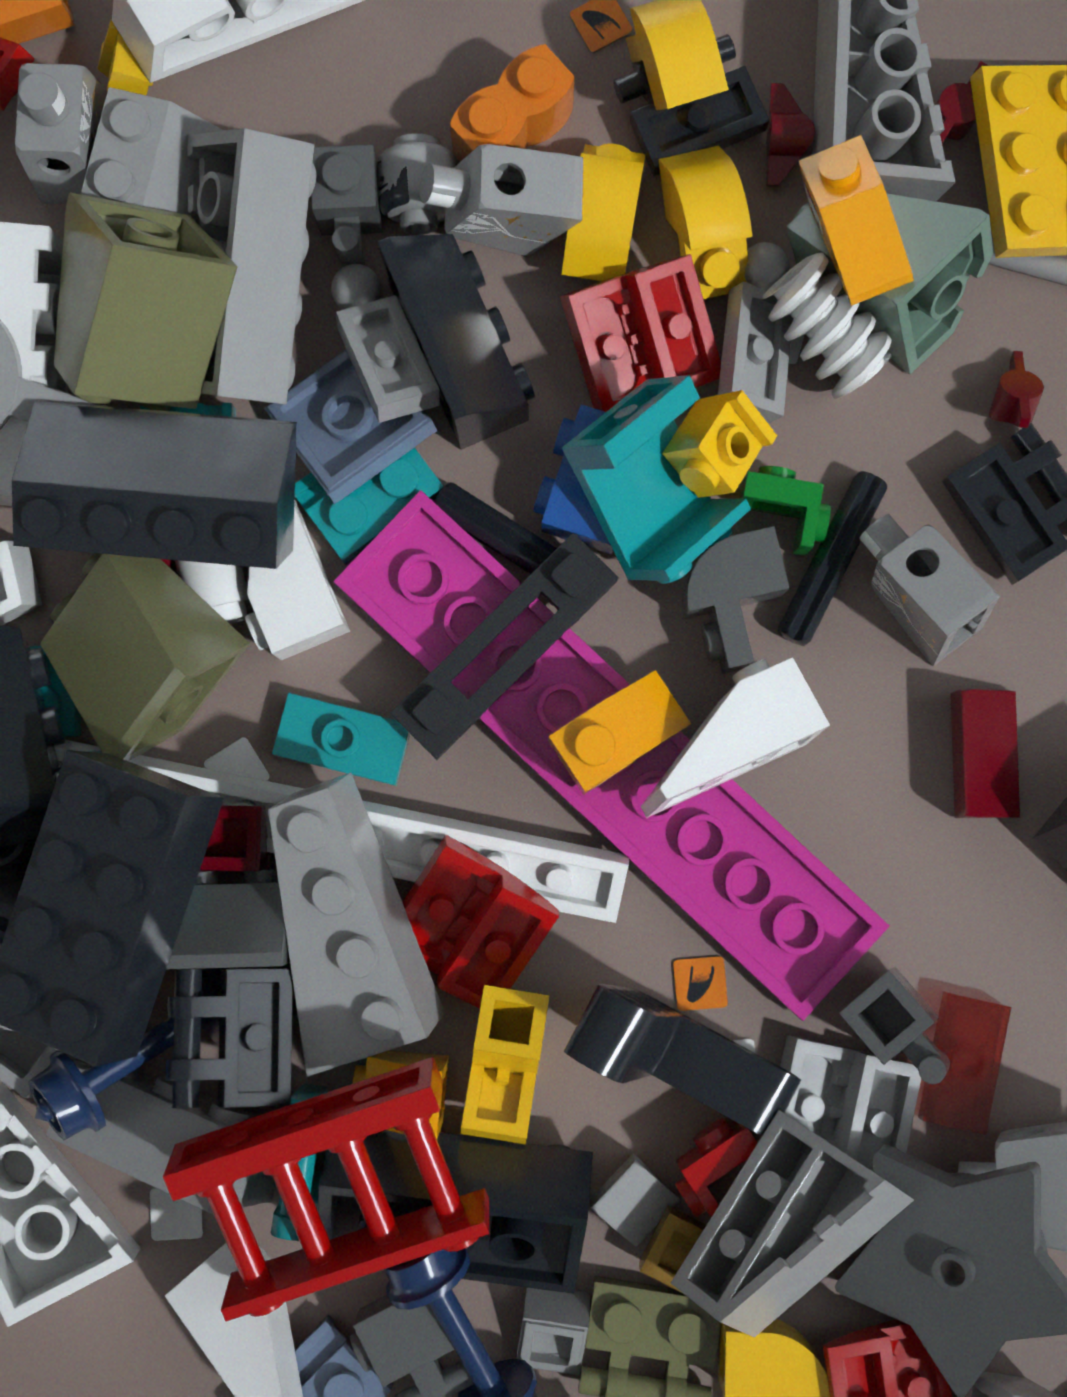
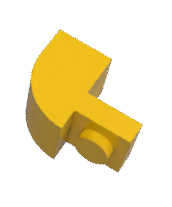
M654 0L629 8L636 34L626 38L632 63L643 60L656 110L670 109L729 90L715 34L701 0Z
M608 143L600 146L585 144L583 153L580 155V157H583L582 221L567 230L561 275L604 281L626 272L645 154L631 152L628 148L618 144Z
M719 146L658 159L665 217L678 234L680 256L691 254L703 299L729 294L730 289L743 281L746 282L745 268L748 263L746 238L752 237L745 192L732 159Z
M484 985L460 1134L526 1144L549 995Z
M776 1319L754 1338L721 1323L718 1382L724 1397H830L827 1374L809 1342L794 1327Z

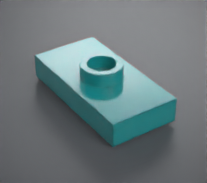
M288 693L272 754L346 774L351 772L354 776L397 786L410 733L394 719Z

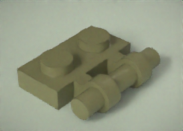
M594 1276L585 1348L607 1351L609 1355L606 1370L581 1366L578 1393L599 1397H711V1386L687 1383L689 1365L715 1369L721 1323L685 1294L674 1288ZM630 1355L666 1361L664 1379L628 1373Z

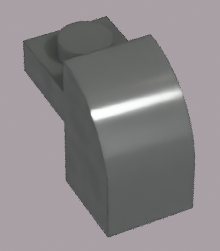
M775 526L737 534L719 541L702 555L687 580L682 600L683 618L688 619L708 614L710 623L701 625L704 647L710 662L719 660L722 674L740 671L754 663L741 606L781 598L789 589Z

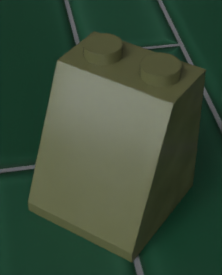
M69 192L66 203L54 354L55 368L73 394L90 403L108 404L112 399L136 402L145 408L156 411H169L171 406L196 409L238 266L190 215Z
M94 553L82 569V573L86 578L77 591L63 598L53 609L50 619L54 621V624L40 642V645L102 753L111 754L130 761L182 732L250 643L161 559Z

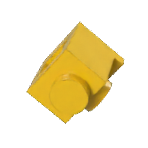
M743 390L697 400L662 454L678 472L682 483L693 491L698 498L729 494L736 491L762 447L772 445L777 438V434Z

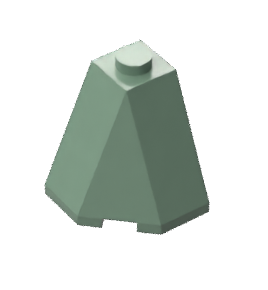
M886 193L914 281L860 302L854 315L862 312H871L876 323L870 334L886 331L892 340L886 353L890 352L892 354L890 358L901 369L911 374L954 333L965 311L957 306L964 294L970 275L975 278L983 276L993 256L990 217L978 208ZM808 202L798 210L793 221L786 226L796 264L815 253H824L829 262L821 277L830 273H837ZM843 286L837 296L846 293Z

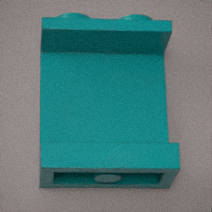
M690 375L645 380L562 447L628 580H652L660 584H666L682 578L692 569V561L708 547L728 538L732 533L731 527L751 510L746 498L711 499L710 496L698 498L693 491L682 483L678 472L662 454L678 430L674 419L700 399Z

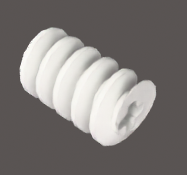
M815 253L806 257L785 273L763 294L762 299L773 295L778 299L768 316L772 322L791 315L794 319L784 335L787 341L805 334L808 336L809 341L800 354L803 361L819 354L825 357V360L815 374L819 380L838 373L841 378L831 392L833 398L837 399L851 393L881 370L892 355L890 352L886 353L892 340L886 331L870 334L876 323L874 316L871 312H862L854 315L859 303L851 306L846 293L837 296L843 286L838 273H830L821 277L829 261L824 253Z

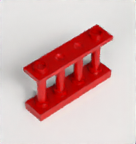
M434 1057L174 1145L163 1174L164 1182L172 1200L176 1201L194 1194L203 1198L207 1197L238 1269L230 1274L221 1306V1312L226 1322L248 1314L254 1317L267 1315L282 1306L284 1302L443 1249L448 1252L465 1249L475 1243L479 1237L489 1234V1197L486 1189L483 1188L459 1196L429 1121L434 1113L441 1111L443 1080ZM393 1127L404 1132L433 1204L432 1206L396 1218L393 1216L363 1142L367 1136ZM327 1149L331 1153L338 1154L367 1224L366 1228L333 1239H329L298 1165L301 1158ZM259 1172H263L265 1175H272L303 1248L267 1261L264 1260L233 1187L236 1180Z

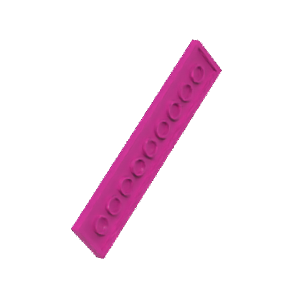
M421 490L333 581L429 673L521 584ZM536 598L451 683L469 699L554 613ZM569 628L482 714L479 720L622 854L626 855L638 869L798 1019L804 1021L890 925L732 779L646 818L641 805L690 741L681 731L583 795L549 744L548 737L630 684Z

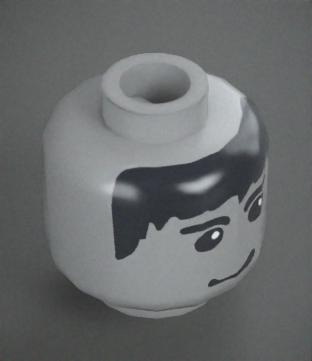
M407 134L395 138L392 146L385 149L377 161L378 204L380 212L389 220L400 223L401 231L408 234L421 235L432 233L437 230V223L445 221V207L421 202L419 192L420 181L426 165L431 163L451 168L457 165L456 156L449 149L441 146V141L437 137L427 134Z

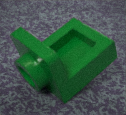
M760 466L758 473L747 472L741 483L738 499L746 498L751 511L798 519L792 554L806 556L813 548L815 541L824 542L829 526L831 505L821 503L824 484L796 479L795 471L779 466Z

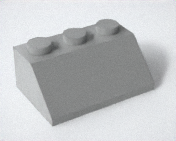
M109 87L81 194L190 215L199 224V215L188 213V187L191 185L199 186V159L187 157V135L224 130L171 101Z

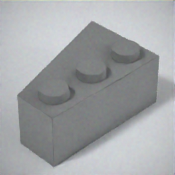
M82 1060L73 1061L81 1073L93 1066ZM139 1067L95 1095L105 1116V1127L97 1132L91 1128L85 1129L63 1140L49 1126L46 1136L170 1194L164 1182L163 1174L175 1144L259 1115L241 1107H218L217 1099L200 1094L199 1108H172V1081L166 1080L165 1076L154 1077L140 1072ZM259 1172L236 1180L233 1187L243 1208L271 1203L276 1184L272 1175H265L263 1172ZM194 1194L181 1199L208 1213H213L207 1197L203 1198Z
M778 1110L671 1281V1284L720 1323L755 1338L913 1202L914 1199Z

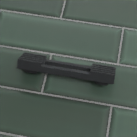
M572 533L390 714L438 760L506 690L617 583L619 577L582 540ZM540 594L548 599V602L552 606L554 605L558 611L467 699L451 682Z

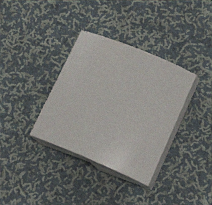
M792 1035L786 1036L780 1067L802 1080L784 1114L872 1172L873 1155L881 1146L885 1144L906 1153L921 1083L919 1071L913 1063L892 1058L883 1065L873 1053Z

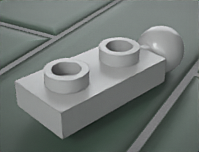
M761 242L747 250L746 282L743 281L729 290L718 395L743 390L767 423H771L784 416L791 340L787 341L784 335L792 324L793 318L791 315H788L773 322L768 318L778 299L774 295L766 299H762V296L789 271L790 264L785 251L774 243Z
M349 264L342 267L335 274L331 284L333 300L342 309L336 311L337 329L378 423L440 406L439 387L396 295L380 299L381 284L379 278L369 267L362 264Z

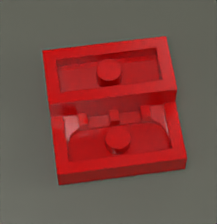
M691 254L643 267L560 296L593 408L607 412L647 379L690 375L695 388L720 379L721 360Z
M448 835L444 836L402 902L428 970L437 974V988L479 1009L484 985L511 989L560 916L559 910L526 883L487 857Z
M898 1319L849 1333L823 1345L830 1397H952L951 1387L911 1325Z

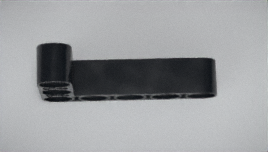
M597 985L564 1049V1053L577 1062L618 1083L624 1084L653 1075L762 1136L778 1110L785 1113L802 1080L786 1069L635 988L614 985Z

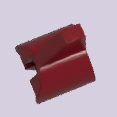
M980 61V63L978 64V66H977V68L975 69L974 73H975L981 66H989V65H987V64H985L984 62ZM970 79L967 84L954 83L947 86L935 104L940 105L945 129L940 134L942 144L946 137L955 140L963 139L976 121Z
M771 83L769 124L766 135V154L768 157L766 186L779 187L812 143L815 127L812 120L801 111L785 84Z
M1013 351L1009 371L1005 372L1000 378L990 407L989 416L992 420L1011 423L1021 428H1028L1029 424L1033 421L1043 394L1044 385L1037 375L1025 371L1023 351Z

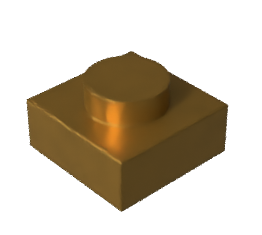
M667 1206L639 1261L640 1272L681 1292L671 1284V1281L705 1229L706 1224Z

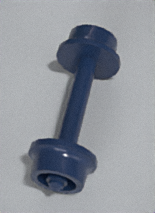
M206 968L202 971V997L220 996V969L229 968ZM201 1017V1027L219 1045V1017ZM167 1018L145 1032L137 1057L96 1067L91 1066L81 1073L64 1052L57 1050L49 1056L50 1065L28 1081L29 1089L37 1104L35 1119L48 1122L55 1133L63 1140L85 1129L91 1128L97 1132L105 1127V1116L95 1095L173 1046L174 1018Z
M466 1248L454 1252H448L443 1249L384 1269L389 1280L386 1285V1295L390 1303L397 1309L406 1310L429 1304L474 1383V1385L459 1392L457 1397H537L534 1391L537 1380L532 1366L525 1360L513 1358L493 1363L452 1290L464 1277L470 1265V1257Z

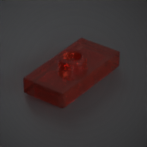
M943 991L933 1043L940 1051L947 1054L950 1060V1068L940 1083L928 1084L925 1082L918 1114L919 1119L983 1135L987 1134L1012 1007Z

